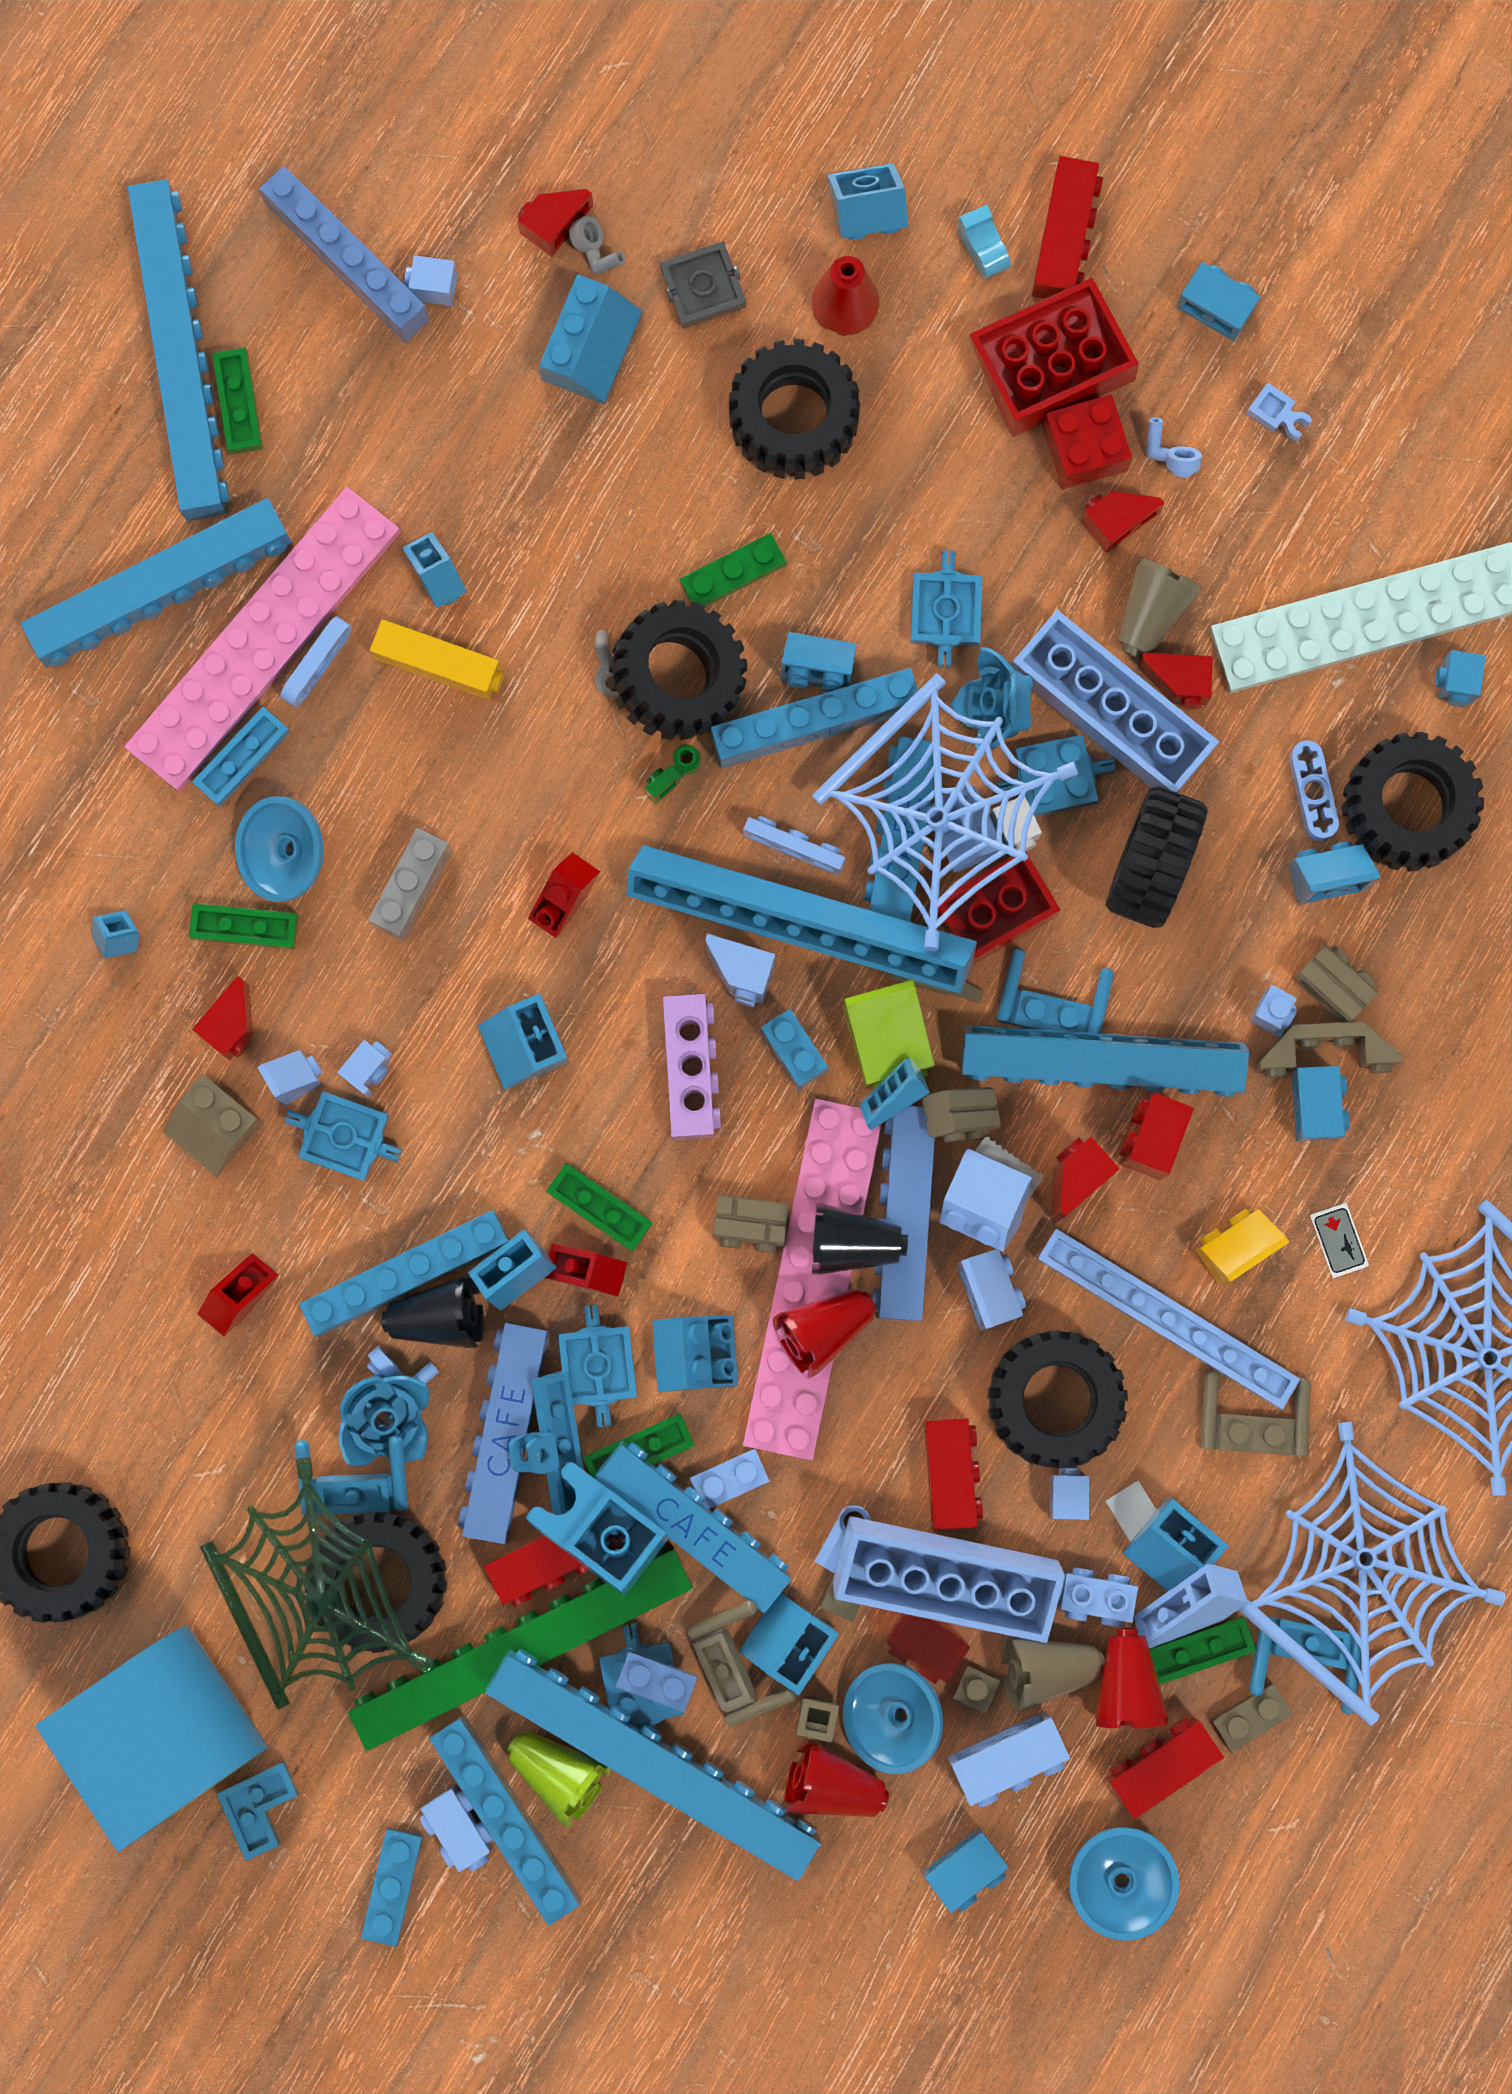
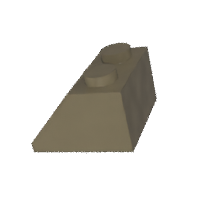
M202 1074L180 1099L163 1132L218 1177L263 1123L214 1081Z

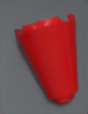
M842 256L836 259L814 287L811 300L813 315L820 326L826 330L829 329L837 332L838 335L842 336L858 334L870 326L878 311L879 295L876 286L859 259L853 256Z
M853 1289L781 1312L773 1318V1326L775 1332L782 1329L785 1338L780 1340V1343L791 1362L801 1373L808 1370L807 1378L810 1379L822 1371L874 1319L873 1311L876 1310V1307L867 1292L861 1293L859 1290Z
M1138 1628L1116 1629L1117 1635L1109 1636L1095 1715L1096 1727L1121 1728V1726H1133V1728H1151L1165 1726L1168 1724V1715L1146 1635H1138Z
M804 1740L801 1743L797 1752L803 1754L799 1763L792 1761L786 1781L784 1801L791 1803V1805L786 1807L787 1811L795 1814L875 1817L879 1811L883 1812L886 1809L889 1791L885 1790L884 1781L815 1741Z

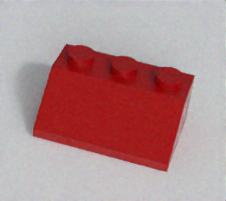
M1092 1136L1085 1142L1080 1137L1077 1138L1056 1157L1060 1164L1053 1169L1050 1219L1054 1224L1066 1217L1120 1170Z

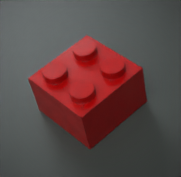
M1112 394L1046 413L1042 428L1062 490L1128 471L1132 455Z
M1155 1092L1147 1099L1142 1098L1141 1102L1137 1103L1130 1122L1136 1124L1134 1130L1125 1135L1118 1155L1124 1156L1121 1166L1158 1180L1168 1176L1173 1167L1194 1107Z

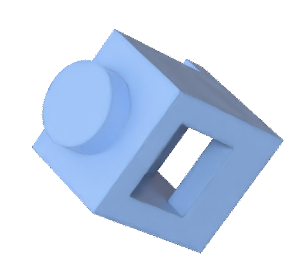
M1271 985L1263 993L1249 1022L1280 1038L1297 1013V1007L1294 1005L1297 998Z
M363 1040L337 1073L366 1097L370 1098L373 1092L368 1088L372 1083L378 1085L387 1075L389 1069L386 1066L390 1062L388 1059L392 1053L377 1041L371 1046Z

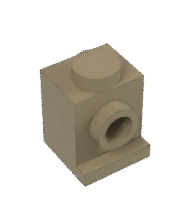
M803 1695L796 1735L832 1743L839 1710L838 1702Z

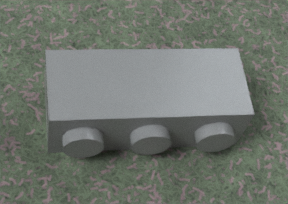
M416 828L368 919L374 928L405 942L452 853L447 842Z

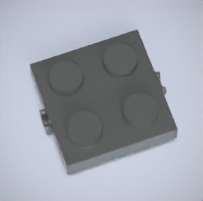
M724 241L660 262V269L667 289H665L666 294H668L669 302H673L682 329L746 308V300L738 281L740 280V273L738 267L732 265Z

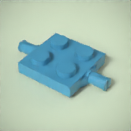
M944 550L941 552V571L931 574L913 573L910 644H930L938 647L937 667L943 668L944 655H946L945 668L952 667V648L980 645L982 576L964 575L955 571L956 552L950 550L948 564V550Z
M1083 735L1016 748L1014 751L1016 759L1033 770L1051 774L1058 771L1057 767L1074 761L1079 775L1064 781L1061 778L1053 781L1041 798L1034 812V817L1097 804L1099 800L1095 788L1096 775L1115 772V764H1113L1114 760L1112 757L1092 762L1091 757L1087 753ZM1018 767L1017 778H1014V780L1028 783L1041 777L1029 774ZM1005 780L997 781V787L1004 791L1018 787ZM1044 785L1026 792L1025 797L1030 807Z
M323 1091L316 1108L309 1116L290 1109L287 1115L300 1121L288 1117L285 1118V1124L304 1130V1141L298 1155L299 1159L365 1182L371 1166L378 1156L398 1163L400 1157L387 1152L402 1155L403 1149L383 1143L384 1131L390 1117L389 1114Z
M592 1305L593 1319L591 1318L590 1306H584L586 1328L575 1333L558 1334L562 1371L568 1372L573 1405L587 1404L595 1406L597 1427H604L602 1413H604L605 1426H612L609 1404L620 1399L637 1398L630 1327L609 1328L600 1326L599 1305Z
M631 1623L633 1638L630 1636L629 1625H623L626 1647L617 1653L599 1656L608 1706L611 1709L614 1705L627 1712L631 1716L629 1721L635 1725L642 1727L643 1724H646L658 1731L657 1724L665 1718L684 1715V1712L617 1688L616 1682L628 1649L674 1666L670 1642L656 1645L641 1644L637 1623Z

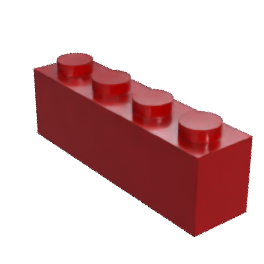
M1059 155L1031 296L1046 299L1083 282L1085 272L1079 271L1080 261H1087L1091 240L1085 239L1087 228L1093 229L1097 208H1092L1091 204L1093 197L1099 198L1103 177L1097 176L1099 163Z
M542 1536L484 1566L502 1605L511 1602L514 1608L533 1598L530 1591L542 1585L548 1591L565 1582L562 1575L576 1569L578 1575L589 1570L546 1536ZM621 1536L619 1539L611 1537L608 1542L612 1547L609 1550H621L625 1546L623 1543L625 1537Z

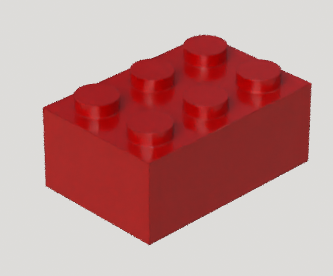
M1028 856L1026 861L1019 862L975 892L941 926L946 933L977 941L973 960L974 965L1053 920L1061 910ZM1011 857L957 888L938 907L937 919L975 885L1015 859V857Z

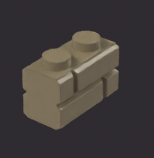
M1326 944L1293 979L1341 1023L1351 1022L1378 994V991L1373 987L1375 981L1362 970L1356 972L1348 965L1349 958L1341 949L1336 946L1330 948Z
M991 1087L944 1090L926 1095L922 1099L924 1113L928 1116V1119H926L928 1135L932 1138L944 1137L945 1143L965 1140V1135H967L968 1141L981 1140L989 1137L988 1131L999 1129L1001 1126L999 1111L995 1109L997 1105L995 1090Z
M718 1195L713 1239H719L720 1246L741 1249V1242L755 1244V1251L776 1253V1247L784 1248L789 1204Z

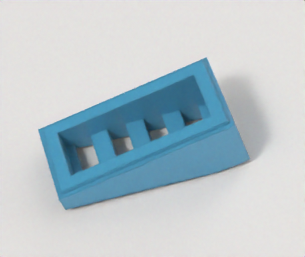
M910 1057L903 1060L860 1104L866 1125L870 1130L930 1093L922 1071Z

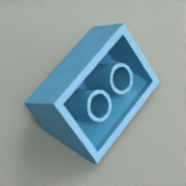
M577 274L539 364L541 380L605 404L641 318L642 310L610 286Z

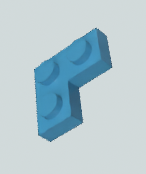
M285 1761L217 1793V1797L245 1861L281 1844L267 1810L299 1795Z

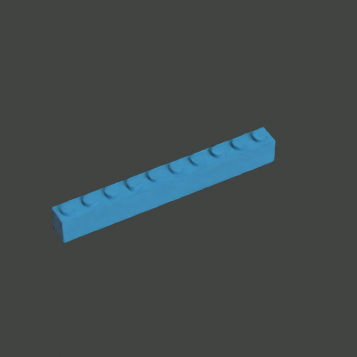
M168 179L128 186V193L179 508L186 521L227 514L225 502L230 501V493L227 481H221L220 470L225 469V462L221 448L216 449L214 437L220 436L216 416H211L209 405L214 404V395L211 384L205 383L204 372H209L206 352H200L199 340L204 339L200 319H195L193 308L199 307L195 287L189 286L188 276L193 275V267L189 254L184 255L183 244L188 243V237L184 222L179 223L178 212L183 211L179 191H173Z
M646 845L642 846L628 869L626 896L960 994L972 969L977 941L939 931V950L927 951L924 949L925 931L929 930L928 927Z
M511 1649L508 1650L486 1686L485 1694L793 1879L800 1880L821 1845L819 1835L816 1833L817 1828L813 1824L800 1817L795 1821L785 1815L786 1809L777 1802L767 1799L765 1803L753 1796L755 1790L742 1781L737 1780L735 1784L722 1777L724 1772L720 1768L707 1761L704 1765L692 1759L693 1753L684 1746L674 1743L672 1747L660 1740L662 1734L646 1724H643L642 1728L630 1722L631 1716L627 1712L614 1705L609 1709L598 1702L600 1697L585 1687L577 1690L567 1684L569 1679L561 1672L550 1668L547 1672L537 1666L538 1660L528 1652L521 1649L517 1653Z

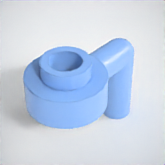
M1156 417L1150 418L1146 445L1147 457L1165 462L1166 467L1178 477H1190L1193 473L1198 472L1201 467V452L1195 448L1185 446L1173 447L1171 449L1160 447L1163 420Z
M379 1345L368 1354L371 1362L367 1366L374 1375H381L384 1378L405 1376L392 1358ZM430 1361L412 1378L428 1383L440 1371Z

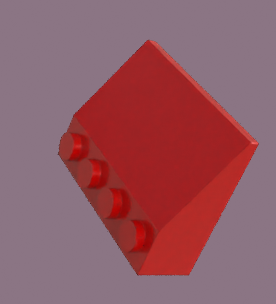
M1093 278L969 334L970 341L997 408L1012 437L1043 424L1045 415L1048 412L1097 399L1134 382L1139 366L1135 355Z

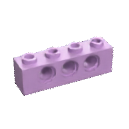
M705 994L663 997L672 1140L714 1138V1129H720L721 1122L720 1107L713 1108L712 1094H719L717 1072L710 1073V1059H716L715 1038H708L707 1024H714L713 1003H706ZM687 1024H694L699 1027L700 1035L693 1041H687L680 1035L682 1027ZM691 1058L699 1060L703 1065L701 1072L695 1076H689L682 1070L684 1062ZM692 1093L702 1095L705 1100L703 1107L697 1111L687 1109L684 1101L688 1095Z

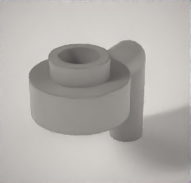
M583 216L571 223L569 229L571 242L577 250L586 253L593 273L602 274L625 264L626 258L621 251L603 258L601 257L599 248L603 244L604 234L601 225L594 217Z
M599 630L595 635L594 649L600 663L596 671L595 684L597 689L605 696L617 697L619 696L618 691L612 692L610 685L606 682L609 676H613V673L608 671L609 661L612 658L608 647L609 634L605 630Z

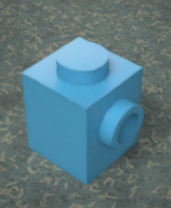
M1451 650L1443 659L1442 667H1438L1436 672L1435 687L1439 688L1438 699L1448 700L1449 705L1466 707L1469 704H1473L1481 696L1486 655Z

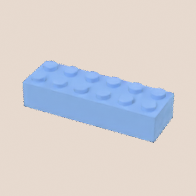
M1058 610L1055 611L1012 662L1011 666L1014 669L1019 670L1022 674L1031 676L1033 680L1032 691L1151 788L1160 786L1178 793L1219 743L1210 733Z
M850 1516L832 1584L836 1600L1047 1643L1065 1574L1059 1560Z

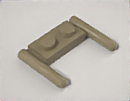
M1209 1370L1205 1373L1200 1448L1307 1456L1311 1395L1310 1379L1301 1377L1296 1386L1295 1419L1217 1414L1219 1374L1214 1370Z
M751 1600L687 1627L689 1637L695 1642L693 1647L722 1712L725 1711L726 1722L730 1727L792 1703L796 1699V1693L788 1688L760 1700L755 1698L757 1696L756 1691L728 1629L725 1630L724 1628L757 1612V1605Z

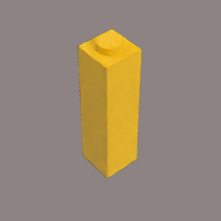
M383 619L380 622L370 648V653L376 661L489 701L493 691L499 692L504 680V673L501 672L502 668L499 660Z

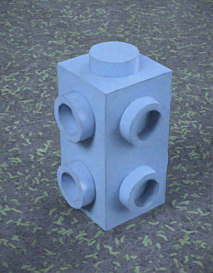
M1073 1567L1072 1574L1064 1572L1065 1579L1057 1608L1066 1611V1618L1087 1621V1615L1102 1617L1101 1624L1119 1628H1122L1123 1621L1133 1622L1138 1586L1129 1584L1130 1577L1109 1573L1108 1580L1094 1578L1095 1571L1077 1567Z
M454 1785L420 1809L423 1813L420 1820L430 1836L436 1834L443 1846L439 1848L440 1854L450 1868L455 1865L458 1872H461L468 1867L470 1872H473L489 1861L487 1854L493 1848L490 1843L493 1838L482 1821L477 1822L471 1812L473 1807L463 1791H458Z

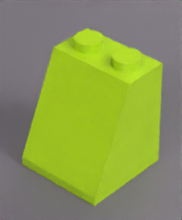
M913 980L844 999L842 1009L865 1089L870 1087L875 1089L908 1057L922 1071L924 1078L929 1077L928 1071L933 1070L935 1065Z

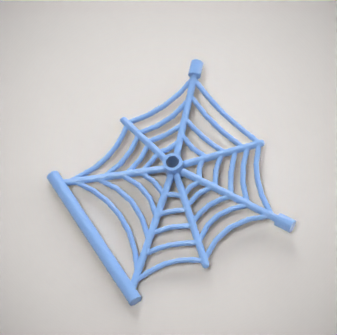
M937 673L811 795L819 805H822L829 797L836 798L857 816L867 832L872 849L873 865L867 869V872L869 874H874L876 871L894 881L909 895L920 910L929 930L925 931L924 949L927 951L939 950L940 932L937 931V928L961 904L1000 874L1019 862L1028 859V855L1025 853L1027 832L1041 798L1053 781L1060 778L1064 781L1079 775L1074 761L1057 767L1058 771L1051 774L1033 770L1018 761L1005 745L1000 728L1003 719L997 717L994 722L979 721L956 713L938 697V691L946 682ZM931 698V709L923 728L911 747L894 765L862 786L846 792L837 791ZM939 706L956 720L969 725L991 728L984 739L959 735L939 724ZM932 721V743L921 761L905 778L888 789L865 798L853 795L884 780L898 769L917 748ZM940 731L957 740L981 745L974 756L954 753L940 746ZM997 735L1000 748L1011 763L1025 772L1041 778L1023 783L1003 773L993 760L990 743L994 736ZM933 752V767L924 782L908 796L890 804L875 801L878 798L889 795L909 782L925 765ZM985 752L988 763L996 775L1018 787L1004 791L988 780L979 765ZM941 753L954 759L970 761L964 773L947 769L941 766ZM974 770L982 782L997 793V795L984 799L974 791L969 782V778ZM942 773L959 777L960 780L956 787L942 788ZM934 776V790L927 797L907 809L899 807V805L912 800L920 793ZM1044 785L1028 811L1021 832L1020 851L1014 849V829L1022 801L1027 791ZM964 787H966L970 796L978 801L977 803L970 804L964 798L962 793ZM942 793H952L943 807ZM1019 795L1012 811L1007 846L1002 844L1005 811L1008 799ZM935 797V807L931 808L927 814L916 811ZM957 799L965 806L949 813ZM1002 801L997 822V839L995 841L988 838L987 820L990 806ZM850 802L870 807L880 820L887 837L889 851L880 860L875 837L870 825L862 813ZM984 808L981 821V835L970 830L969 821L973 812ZM879 810L891 812L900 828L902 844L895 849L888 823ZM899 815L906 816L912 825L915 834L909 839L907 838L905 825ZM965 816L964 827L952 821ZM914 819L926 821L928 825L919 830ZM951 830L963 835V837L953 841L942 851L944 835L950 833ZM932 831L935 832L934 842L926 837ZM969 839L981 843L959 856L940 872L941 860L954 847ZM919 840L926 843L934 851L933 864L910 847ZM987 846L999 851L969 871L939 898L940 879L951 869ZM905 851L926 865L932 871L931 889L921 874L897 856ZM1008 854L1015 857V859L970 889L937 920L938 907L959 886L1003 855ZM890 861H894L907 869L921 883L930 899V916L914 892L897 876L883 869V866Z
M1485 1199L1477 1207V1210L1485 1216V1225L1469 1242L1453 1252L1439 1256L1428 1257L1424 1252L1420 1254L1423 1264L1419 1281L1404 1303L1392 1312L1374 1319L1367 1317L1365 1312L1348 1308L1345 1321L1362 1327L1364 1324L1371 1326L1385 1345L1399 1379L1401 1394L1399 1407L1429 1422L1474 1455L1493 1473L1494 1478H1490L1492 1496L1506 1495L1505 1477H1502L1501 1473L1512 1451V1440L1507 1446L1501 1461L1499 1442L1512 1420V1411L1504 1419L1499 1431H1497L1496 1412L1512 1397V1390L1505 1394L1496 1405L1494 1390L1505 1379L1509 1378L1512 1380V1358L1508 1368L1500 1363L1501 1358L1512 1354V1346L1499 1351L1491 1348V1332L1501 1341L1512 1345V1339L1504 1336L1492 1325V1310L1498 1319L1511 1330L1512 1322L1502 1315L1493 1301L1492 1283L1500 1296L1511 1307L1512 1299L1505 1293L1492 1273L1493 1252L1511 1281L1512 1271L1503 1259L1493 1238V1225L1512 1241V1222ZM1485 1234L1484 1255L1464 1268L1439 1275L1432 1262L1451 1259L1466 1252ZM1484 1262V1278L1468 1288L1454 1292L1449 1291L1443 1280L1465 1274ZM1428 1270L1434 1283L1431 1298L1424 1310L1412 1321L1401 1326L1382 1322L1398 1315L1413 1303L1423 1287ZM1484 1285V1300L1460 1309L1454 1297L1469 1294ZM1439 1288L1446 1300L1437 1319L1420 1333L1407 1330V1328L1417 1324L1428 1315L1436 1301ZM1449 1307H1451L1457 1317L1451 1331L1441 1340L1426 1336L1441 1324ZM1484 1307V1323L1470 1324L1464 1314ZM1461 1324L1464 1329L1461 1338L1455 1344L1448 1343L1456 1334ZM1380 1329L1397 1334L1407 1354L1412 1374V1396L1408 1398L1399 1360L1390 1342ZM1483 1329V1344L1474 1330ZM1467 1336L1472 1341L1477 1352L1460 1347L1466 1341ZM1405 1337L1416 1340L1420 1352L1424 1375V1389L1419 1392L1418 1374L1413 1354ZM1423 1343L1435 1346L1438 1358V1382L1430 1385L1429 1367ZM1442 1349L1454 1352L1457 1361L1456 1372L1445 1378V1363ZM1485 1353L1491 1358L1489 1365L1483 1360ZM1461 1355L1472 1358L1473 1362L1463 1367ZM1476 1369L1483 1370L1486 1392L1476 1383L1463 1376ZM1492 1369L1502 1373L1494 1382ZM1458 1381L1473 1388L1487 1401L1488 1413L1466 1397L1445 1386ZM1440 1390L1478 1412L1489 1422L1490 1442L1454 1412L1427 1396ZM1422 1400L1448 1415L1470 1431L1491 1451L1492 1464L1456 1433L1413 1407L1412 1404Z
M1352 1422L1338 1423L1340 1441H1343L1344 1445L1338 1462L1328 1480L1317 1494L1298 1511H1286V1516L1292 1520V1537L1288 1556L1278 1577L1257 1600L1250 1602L1247 1599L1248 1603L1241 1607L1239 1611L1369 1726H1372L1380 1715L1371 1708L1370 1699L1391 1675L1414 1664L1426 1663L1429 1667L1434 1665V1660L1431 1657L1433 1640L1443 1618L1458 1604L1476 1596L1483 1598L1484 1602L1502 1606L1505 1601V1593L1491 1588L1479 1589L1464 1570L1448 1536L1445 1519L1447 1507L1440 1506L1416 1493L1371 1462L1351 1443V1440H1354ZM1353 1453L1389 1483L1435 1510L1424 1515L1382 1490L1354 1466ZM1344 1459H1346L1347 1476L1339 1495L1330 1507L1313 1522H1309L1301 1517L1330 1488L1341 1469ZM1356 1476L1379 1495L1400 1509L1419 1518V1520L1408 1526L1381 1513L1358 1496ZM1349 1486L1351 1506L1327 1530L1324 1531L1317 1527L1339 1505ZM1360 1505L1380 1519L1402 1530L1393 1536L1376 1530L1361 1517ZM1353 1513L1354 1528L1345 1539L1340 1541L1330 1535ZM1438 1517L1440 1518L1442 1535L1449 1555L1469 1586L1452 1581L1441 1560L1434 1520ZM1299 1524L1309 1530L1308 1547L1303 1566L1292 1585L1273 1592L1283 1580L1291 1565L1296 1549ZM1429 1524L1431 1546L1436 1563L1444 1578L1433 1576L1423 1535V1526ZM1362 1526L1373 1535L1385 1541L1372 1549L1365 1548ZM1418 1531L1420 1553L1426 1573L1414 1570L1411 1559L1410 1534ZM1315 1534L1323 1539L1321 1560L1314 1575L1302 1580L1313 1553ZM1354 1537H1356L1357 1545L1355 1550L1347 1545ZM1404 1539V1555L1408 1568L1396 1565L1392 1556V1545ZM1330 1543L1336 1547L1334 1559L1330 1568L1321 1572L1327 1559ZM1386 1550L1388 1562L1378 1560L1376 1555ZM1341 1552L1349 1555L1347 1562L1337 1565ZM1361 1553L1365 1556L1366 1559L1364 1565H1362L1359 1561V1556ZM1373 1567L1389 1571L1384 1577L1383 1583ZM1351 1568L1359 1571V1587L1350 1579L1339 1575V1573ZM1396 1573L1401 1574L1402 1577L1394 1584L1390 1595L1387 1590L1389 1580ZM1367 1574L1376 1588L1367 1590ZM1331 1577L1347 1584L1359 1594L1360 1611L1344 1593L1336 1587L1320 1581ZM1409 1577L1422 1580L1423 1582L1410 1593L1401 1612L1394 1601L1400 1586ZM1430 1583L1443 1586L1423 1602L1416 1616L1413 1630L1406 1617L1414 1598ZM1314 1585L1333 1592L1350 1606L1360 1621L1361 1638L1353 1626L1332 1606L1311 1595L1296 1591ZM1451 1589L1467 1593L1455 1599L1439 1613L1429 1631L1425 1648L1419 1639L1421 1619L1427 1607L1439 1595ZM1381 1594L1387 1604L1368 1613L1367 1596ZM1291 1596L1310 1601L1330 1612L1348 1629L1360 1647L1361 1671L1345 1645L1327 1626L1310 1614L1275 1600ZM1263 1605H1270L1285 1609L1308 1620L1324 1631L1341 1649L1353 1667L1362 1686V1699L1258 1608ZM1391 1610L1398 1621L1382 1626L1369 1635L1368 1620L1380 1613ZM1402 1626L1410 1639L1388 1646L1369 1660V1642L1384 1632ZM1414 1644L1421 1657L1401 1662L1387 1670L1370 1689V1667L1388 1653Z

